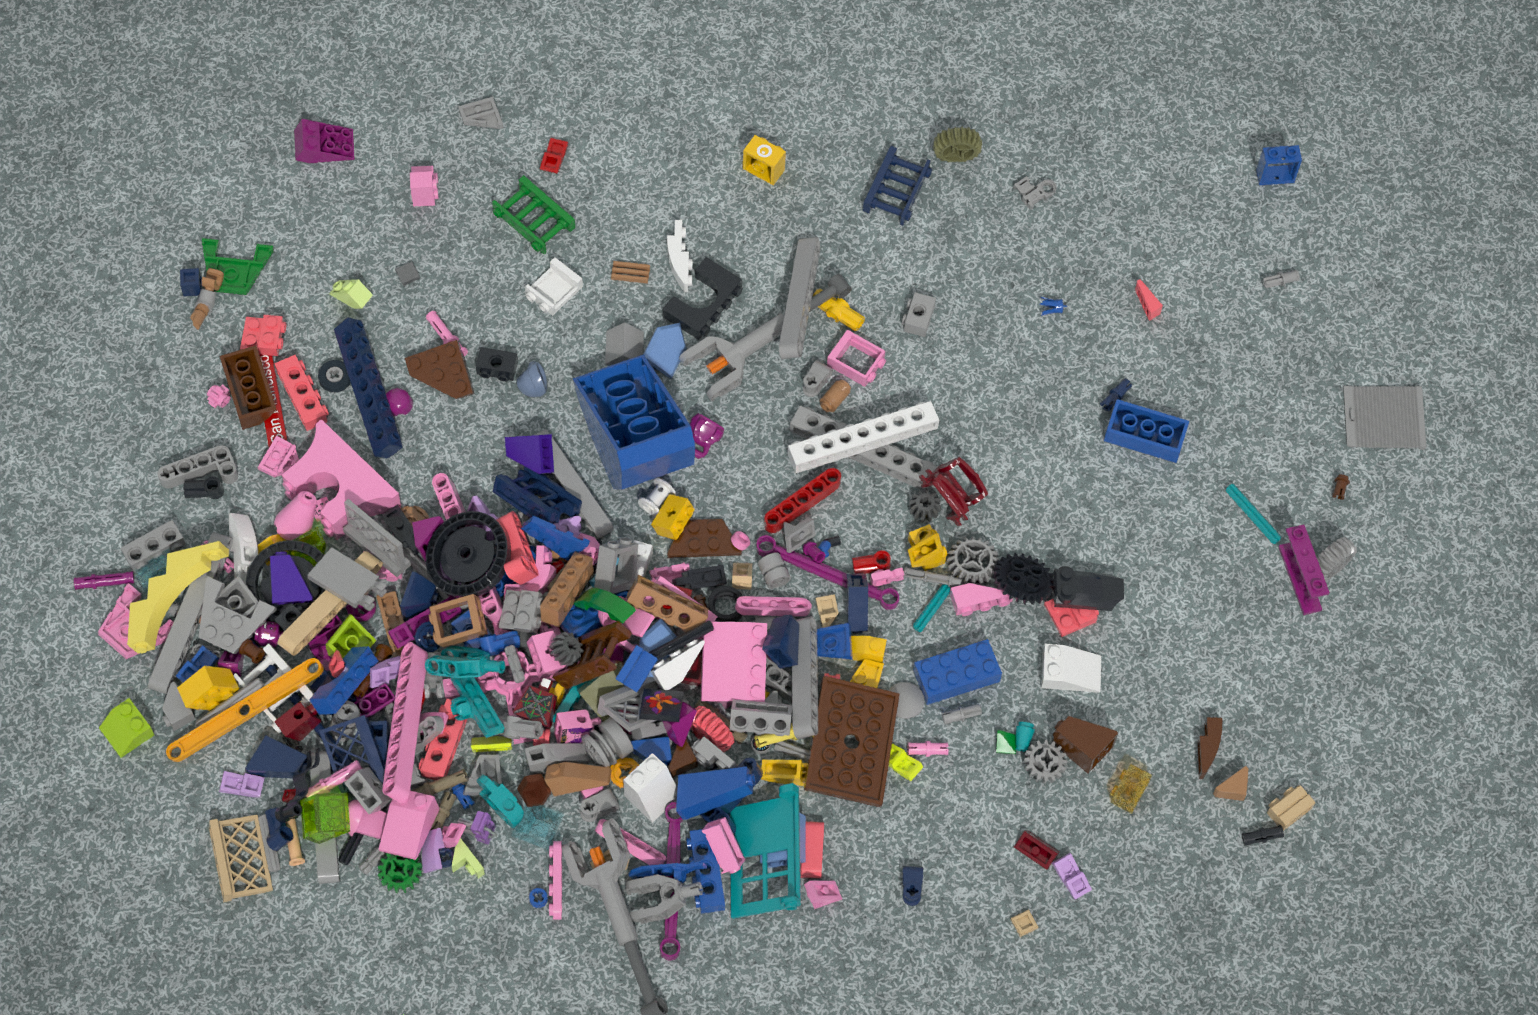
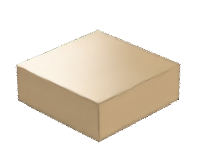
M1029 910L1010 919L1020 937L1038 929V925Z

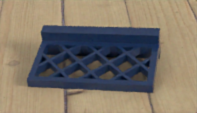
M366 714L319 730L334 773L341 770L342 767H346L344 763L350 754L360 759L359 763L361 761L369 763L371 771L383 785L385 766ZM356 724L358 731L355 737L344 733L347 725ZM333 730L340 734L336 744L327 740L326 732ZM342 735L353 740L349 750L337 746ZM355 741L364 747L361 757L350 752ZM336 748L347 753L342 763L333 758ZM343 783L338 786L346 805L351 802L346 795L348 787L346 786L344 789Z

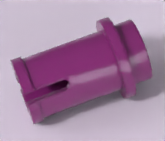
M806 542L804 544L803 552L806 556H810L817 563L825 559V553L817 547L815 542Z

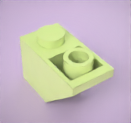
M339 280L333 285V289L329 293L354 309H362L373 296L360 280Z

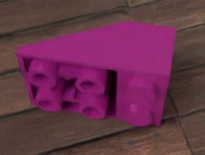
M301 119L294 129L295 161L319 163L355 160L353 129L307 119Z

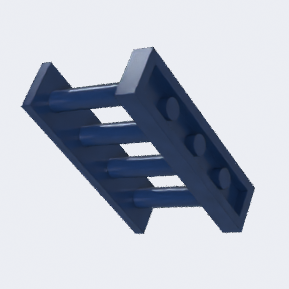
M890 146L864 200L863 211L870 213L872 208H879L900 216V225L904 226L905 221H909L913 211H911V208L925 178L929 179L932 173V168H930L931 160L927 159L924 167L900 159L897 156V148ZM892 165H898L920 173L918 181L893 173L890 170ZM891 179L913 187L911 196L886 187L884 184L885 180ZM884 193L903 200L907 204L904 210L878 201V194L882 195Z

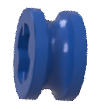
M536 888L530 892L529 900L531 905L535 908H541L546 905L548 897L544 889ZM542 894L543 901L540 902L538 900V902H535L534 895Z

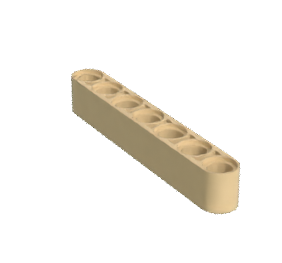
M368 551L363 552L355 560L356 563L374 574L379 572L383 564L382 561ZM325 590L283 632L277 644L291 655H297L347 603Z

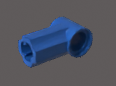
M517 631L479 637L481 650L489 653L490 656L500 654V652L505 651V647L514 645L515 648L520 647Z

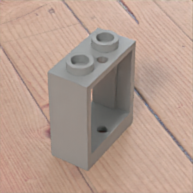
M621 537L619 540L608 541V543L599 546L594 588L603 589L613 594L631 588L634 583L638 543L632 542L630 538ZM617 554H619L617 576H615Z

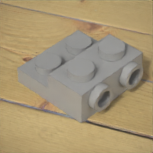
M507 590L498 628L537 634L538 628L541 626L540 605L545 596L535 591Z
M703 737L701 740L698 739L691 747L694 750L693 753L697 758V762L704 768L708 766L713 769L716 765H718L717 768L719 770L736 768L735 762L706 737Z

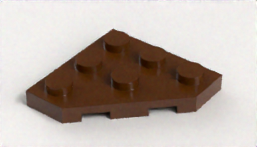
M458 340L404 358L411 377L455 399L475 394Z

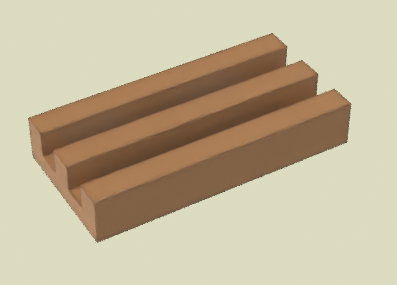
M613 261L611 280L648 284L650 265ZM616 273H624V274H632V275H642V276H645V277L630 276V275H621V274H616Z

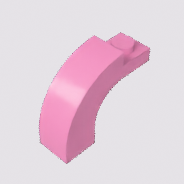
M537 546L536 567L539 576L522 585L505 584L504 600L507 590H527L540 592L541 594L548 591L547 586L554 579L557 571L550 564L552 562L550 549L546 546Z

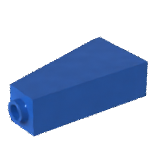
M747 766L678 775L676 812L683 820H687L753 794V786L756 783L755 776Z

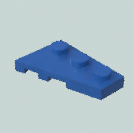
M532 516L524 522L521 528L529 536L534 537L567 561L571 559L574 552L579 553L588 547L590 540L585 538L582 541L573 537L574 533L570 531L566 533L559 531L554 524L536 516Z
M849 623L817 629V656L853 660L851 627Z

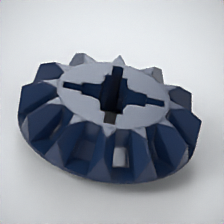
M430 621L421 623L418 628H415L416 634L413 637L417 646L427 652H434L440 647V645L435 643L434 638L428 639V641L423 638L427 634L433 636V632H435L434 626Z

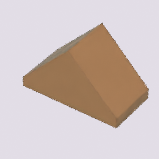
M1243 767L1217 786L1213 795L1218 798L1244 801L1247 794L1248 767Z

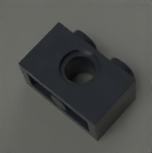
M481 347L476 363V373L482 378L494 377L503 382L513 381L518 365V354Z

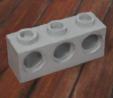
M173 520L120 549L129 566L136 573L137 571H145L154 562L163 561L168 553L182 550L186 544ZM170 537H176L174 540L168 541ZM154 546L158 547L156 550H150ZM141 556L139 559L133 560L134 557Z
M733 699L730 730L740 733L755 732L756 734L766 733L777 736H790L792 705Z

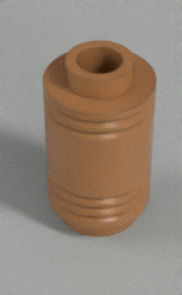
M844 380L835 381L820 399L821 408L826 412H834L850 394V385Z

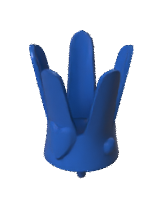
M1040 297L1044 300L1039 305L1053 308L1043 311L1042 315L1063 313V307H1067V305H1063L1062 299L1053 300Z

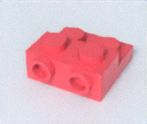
M264 315L263 318L246 317L240 350L256 345L259 355L278 356L279 349H283L282 333L286 332V322L283 321V316Z
M1054 599L1044 602V606L1061 637L1096 623L1097 615H1099L1098 610L1054 607Z

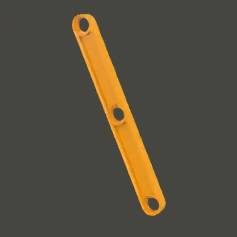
M316 658L306 660L171 743L166 749L167 757L174 762L186 759L319 677L323 673V664ZM317 663L319 666L318 670L310 673L309 666ZM248 705L250 707L249 713L241 715V707ZM179 747L181 749L180 755L172 757V750Z

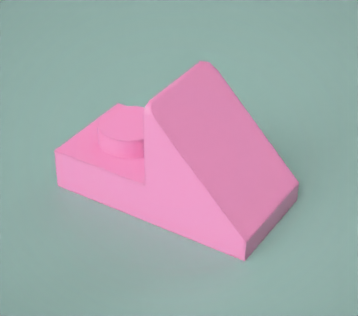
M808 881L804 884L807 896L814 909L842 900L835 881Z

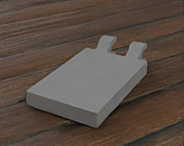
M332 547L308 574L309 580L354 608L360 604L368 611H371L375 606L373 603L375 599L367 594L372 590L378 596L383 597L387 592L385 590L387 585L379 581L378 575Z

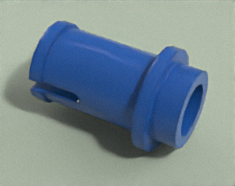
M461 783L452 788V794L458 798L463 809L466 810L470 807L469 805L472 806L475 802L470 795H463L466 785Z

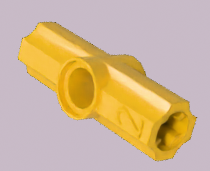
M817 289V290L815 291V293L813 294V296H815L816 294H818L819 292H821V291H823V290H821V289L818 290V289ZM832 297L818 306V308L826 312L827 317H832L836 320L835 322L840 321L855 332L860 329L865 321V317L851 309L849 304L842 298L836 299Z

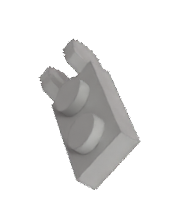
M427 652L428 659L434 655L441 656V652ZM432 661L433 668L438 670V664ZM426 671L424 681L425 698L430 696L429 688H436L437 698H442V676L431 675Z

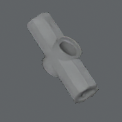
M515 716L499 717L505 728L503 733L497 735L518 740L520 738L538 740L543 734L541 722L524 720Z

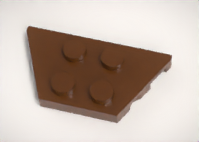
M723 519L688 520L683 532L677 540L673 541L667 553V558L742 555V550L737 549L732 544V534Z

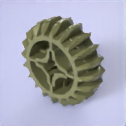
M970 127L948 128V130H942L934 138L933 150L940 161L966 162L973 160L974 157H978V154L981 153V136H979V132H976L975 129L970 130Z

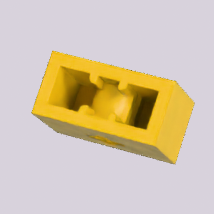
M669 494L651 525L658 535L677 540L695 509L688 498Z

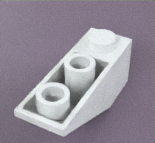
M696 639L688 643L683 649L671 652L669 654L670 657L666 660L660 659L656 662L651 670V674L661 690H669L683 681L705 644L704 640Z

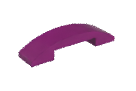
M450 596L438 604L454 600L455 598ZM460 607L440 612L442 624L462 613ZM430 608L388 631L397 649L415 640L413 637L416 634L415 628H418L421 623L430 621Z

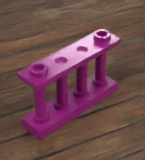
M1303 524L1286 528L1285 531L1290 543L1281 544L1278 548L1302 614L1308 615L1322 611V606L1318 597L1329 595L1330 592L1306 527Z

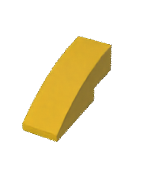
M762 760L761 769L763 770V776L761 780L779 784L794 783L798 786H804L808 763H803L802 760Z

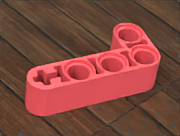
M511 511L496 519L505 528L511 543V559L504 564L507 576L520 585L539 576L524 530L521 529L522 524L518 515Z

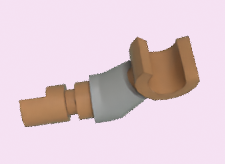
M209 268L206 272V277H202V287H205V289H201L195 303V310L190 316L193 326L197 330H199L206 316L214 308L216 298L214 290L220 289L224 278V273L219 270Z

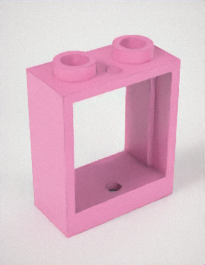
M847 330L829 354L827 366L865 387L868 382H873L877 369H882L885 365L886 351ZM850 345L876 359L865 375L839 361Z

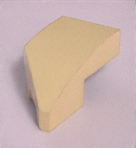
M835 594L815 598L822 628L829 627L839 613Z

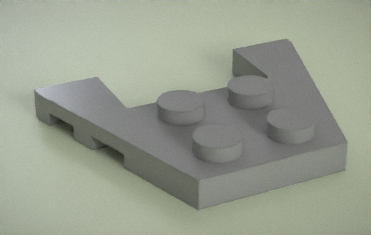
M207 576L198 637L236 654L241 644L245 640L250 639L252 634L266 622L265 620L277 608L259 600L251 618L237 613L217 603L225 584Z

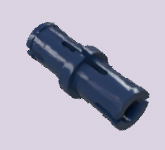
M1126 378L1122 379L1116 388H1112L1109 391V395L1100 403L1101 407L1105 404L1103 409L1110 411L1115 405L1116 400H1122L1123 395L1132 388V383Z

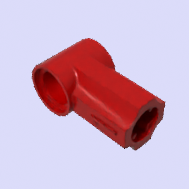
M880 550L873 555L852 558L854 574L873 573L881 569L884 571L889 570L891 567L890 554ZM879 560H885L886 563H885V564H879L878 561H879Z

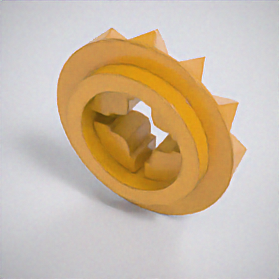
M620 758L616 760L617 763L610 767L612 770L611 780L620 789L624 788L623 780L626 778V776L620 778L622 775L621 769L624 771L630 770V774L639 766L631 758Z

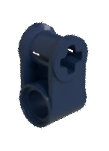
M903 866V901L909 906H915L921 900L923 867Z

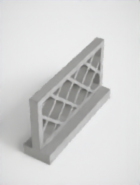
M347 499L344 505L348 524L343 528V532L365 551H368L382 561V565L398 577L411 566L410 560L404 556L402 543L351 500Z
M647 677L638 692L624 686L600 696L597 713L602 717L608 714L629 732L657 721L639 719L644 688L661 689L654 677ZM683 698V702L690 704L689 701ZM626 711L637 712L638 714H629ZM627 720H634L636 722L630 724Z

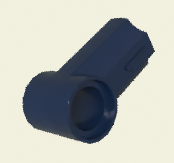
M278 807L268 809L265 812L270 832L266 842L274 851L280 850L293 840L291 829L286 826L285 822L281 823L275 817V811Z

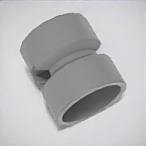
M779 553L766 555L759 560L758 567L761 574L765 575V582L769 589L783 586L791 580V576L786 567H784V561Z

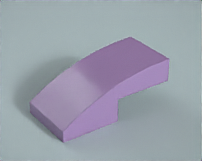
M393 657L373 666L370 669V687H379L385 683L388 685L389 680L398 678L401 657Z
M224 771L219 792L260 798L264 777L247 773L240 775Z
M441 828L429 831L422 846L424 873L442 869L439 849L445 848L442 841Z
M1071 853L1052 862L1058 876L1074 899L1092 890Z

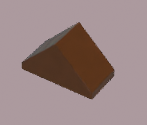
M685 740L683 747L676 746L668 768L672 778L698 767L697 759L687 740Z

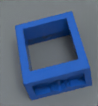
M1299 145L1263 148L1256 168L1259 185L1295 183L1302 162ZM1288 163V165L1268 166V164Z

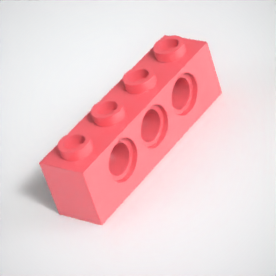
M296 355L274 363L277 374L306 431L316 428V423L321 419L327 423L326 416L329 413L325 405L321 406L319 402L321 397L317 390H313L312 385L314 384L310 375H305L304 371L306 368L303 361H298Z
M446 699L445 704L440 706L439 712L446 713L449 716L447 721L453 720L455 723L453 725H445L443 733L426 745V756L421 758L419 763L421 776L432 780H438L448 775L468 720L457 721L454 718L458 715L452 714L450 707L452 702L450 699ZM442 738L449 739L446 743L439 742ZM435 756L442 757L439 761L432 760Z

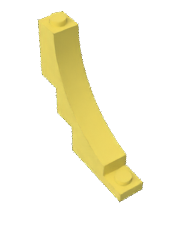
M220 541L168 553L166 574L149 578L148 597L146 600L130 603L127 645L137 653H146L147 651L154 650L162 620L172 603L188 585L211 570V561L229 557V549Z

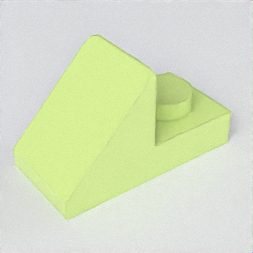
M460 838L455 846L452 871L454 873L465 865L471 876L475 874L479 879L485 874L484 868Z

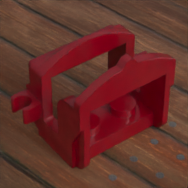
M960 457L941 464L933 472L930 469L925 470L927 473L926 478L924 475H919L923 482L921 487L934 485L953 511L946 516V519L953 521L957 526H962L960 518L963 521L968 520L965 515L969 511L968 506L977 504L988 495L986 487L979 478V474ZM958 465L978 490V493L968 496L949 470Z

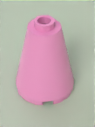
M308 491L300 492L276 515L274 525H276V531L282 538L294 541H305L309 538L312 532L317 502L316 497Z

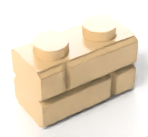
M1301 785L1295 789L1290 787L1284 792L1282 799L1276 798L1268 805L1270 808L1267 814L1277 826H1282L1283 831L1309 812L1315 805V801Z

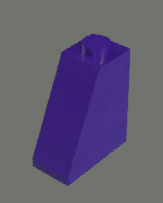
M552 434L505 437L507 457L538 474L554 472Z
M276 552L275 556H270L272 603L282 605L314 602V597L293 557L287 555V552Z

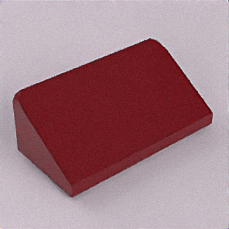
M1028 830L1022 833L1014 846L1015 849L1046 870H1048L1060 853Z

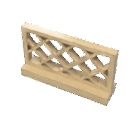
M258 815L218 821V819L209 820L210 837L223 903L232 901L233 898L273 891ZM254 821L255 829L252 833L242 828L245 823ZM231 825L236 829L231 837L223 832L224 826ZM239 831L248 836L243 844L234 839ZM251 839L259 843V847L255 852L246 847ZM231 842L240 847L235 856L227 851V847ZM242 850L252 855L247 863L237 858ZM255 857L263 862L259 871L250 866ZM234 861L244 866L239 874L230 868ZM246 869L256 874L251 882L241 877ZM260 876L266 880L267 886L259 888L253 883ZM238 880L248 885L244 891L235 892L234 885Z

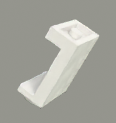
M554 257L550 261V268L531 286L527 284L525 286V296L530 302L533 303L535 301L544 313L549 312L553 316L583 287L582 278Z

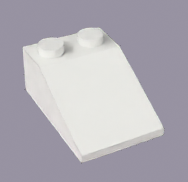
M1044 645L1041 688L1100 693V655L1066 645Z

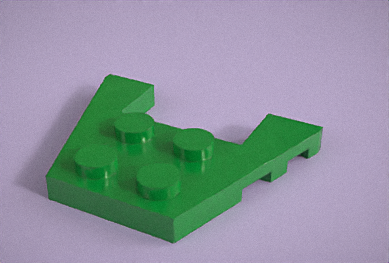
M206 238L201 240L206 272L209 268L224 273L220 289L214 290L221 293L247 295L274 252L272 245L257 244L253 260L217 257L219 240Z

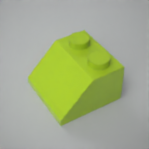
M130 698L114 707L99 727L120 758L154 736L152 728Z

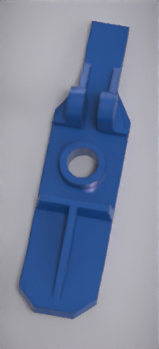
M671 863L640 866L631 870L628 875L632 879H639L657 874L672 876L674 873L675 880L685 883L686 874L696 869H707V865L704 863Z

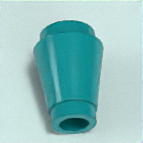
M1018 722V726H1016L1017 751L1026 752L1035 732L1034 724Z

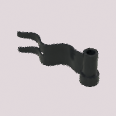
M320 748L316 749L314 765L312 766L311 751L307 752V767L293 775L296 795L287 805L276 809L275 817L279 822L290 821L293 817L302 814V807L299 805V802L307 795L309 788L305 775L308 770L319 765Z

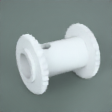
M660 478L653 480L656 487L646 499L642 497L638 499L640 507L654 517L658 514V508L668 495H676L674 488Z

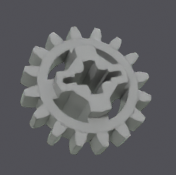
M1047 740L1043 744L1037 741L1035 746L1031 744L1029 747L1030 751L1027 750L1024 754L1027 758L1023 760V763L1028 764L1025 767V771L1030 770L1029 777L1036 776V782L1042 779L1043 784H1046L1049 779L1053 783L1055 777L1060 779L1061 773H1064L1066 770L1064 766L1067 764V760H1063L1066 753H1060L1062 747H1054V741L1051 745L1048 744ZM1041 750L1040 755L1033 756L1037 751ZM1057 767L1054 772L1050 773L1051 768Z

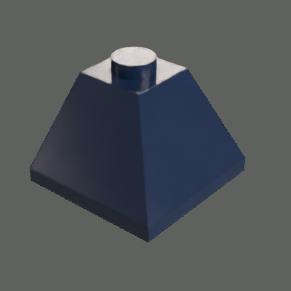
M413 571L400 605L403 621L405 622L428 610L433 604H437L440 593L437 592V587L431 581Z

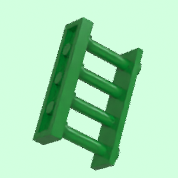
M523 175L518 179L519 191L502 205L493 200L492 212L498 219L502 218L529 241L536 252L540 251L542 254H546L545 243L562 229H567L569 232L574 230L575 219ZM528 195L532 200L515 216L507 211L523 196L526 197ZM536 207L544 209V213L528 227L520 222ZM554 218L557 220V224L540 239L533 233L547 219Z

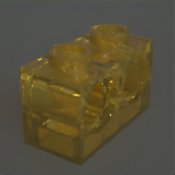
M1130 764L1128 770L1124 768L1119 777L1122 780L1119 786L1115 785L1110 793L1112 796L1111 803L1132 814L1152 775ZM1134 777L1139 782L1133 783L1130 781L1129 778ZM1120 794H1127L1130 798L1123 799Z

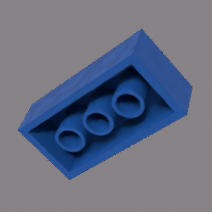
M1117 399L1104 441L1177 463L1190 421Z
M988 639L914 662L913 668L926 705L1001 681L1002 676L1001 669Z

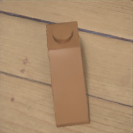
M563 762L547 766L545 782L553 796H559L609 785L612 770L609 767Z

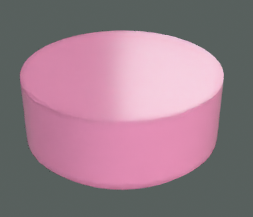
M736 531L731 536L732 544L739 550H746L750 545V539L741 531Z

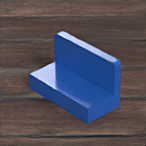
M636 645L617 675L616 680L638 692L658 659Z

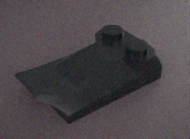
M1068 566L1054 569V607L1112 611L1116 604L1124 599L1123 578L1110 574L1074 571Z

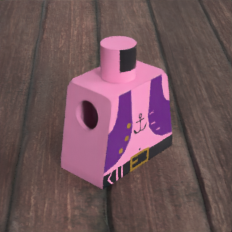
M587 710L557 713L554 728L557 744L582 743V736L585 734L590 735L589 731L592 729H598V725L602 723L600 717L590 719Z

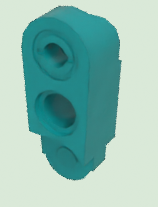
M482 774L476 780L483 789L479 795L506 824L514 829L524 816L522 807L517 803L518 800L502 783L498 784L494 780L491 781L486 775Z

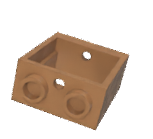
M475 594L430 607L429 620L434 626L435 631L433 632V638L435 643L443 648L488 635L480 597ZM468 604L473 629L445 637L440 612Z

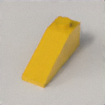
M851 636L853 660L863 662L864 659L883 663L887 639L872 636Z

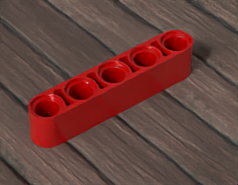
M836 468L827 469L768 511L764 517L765 530L769 533L780 531L784 528V522L790 524L836 491L841 484L840 471ZM834 478L836 481H829L828 479ZM814 489H820L822 491L815 492ZM800 499H804V500H806L807 502L802 503V502H799V500H800ZM785 510H790V511H792V512H791V513H785L784 511H785ZM772 520H773V521H776L777 523H776V524H770L769 521H772Z

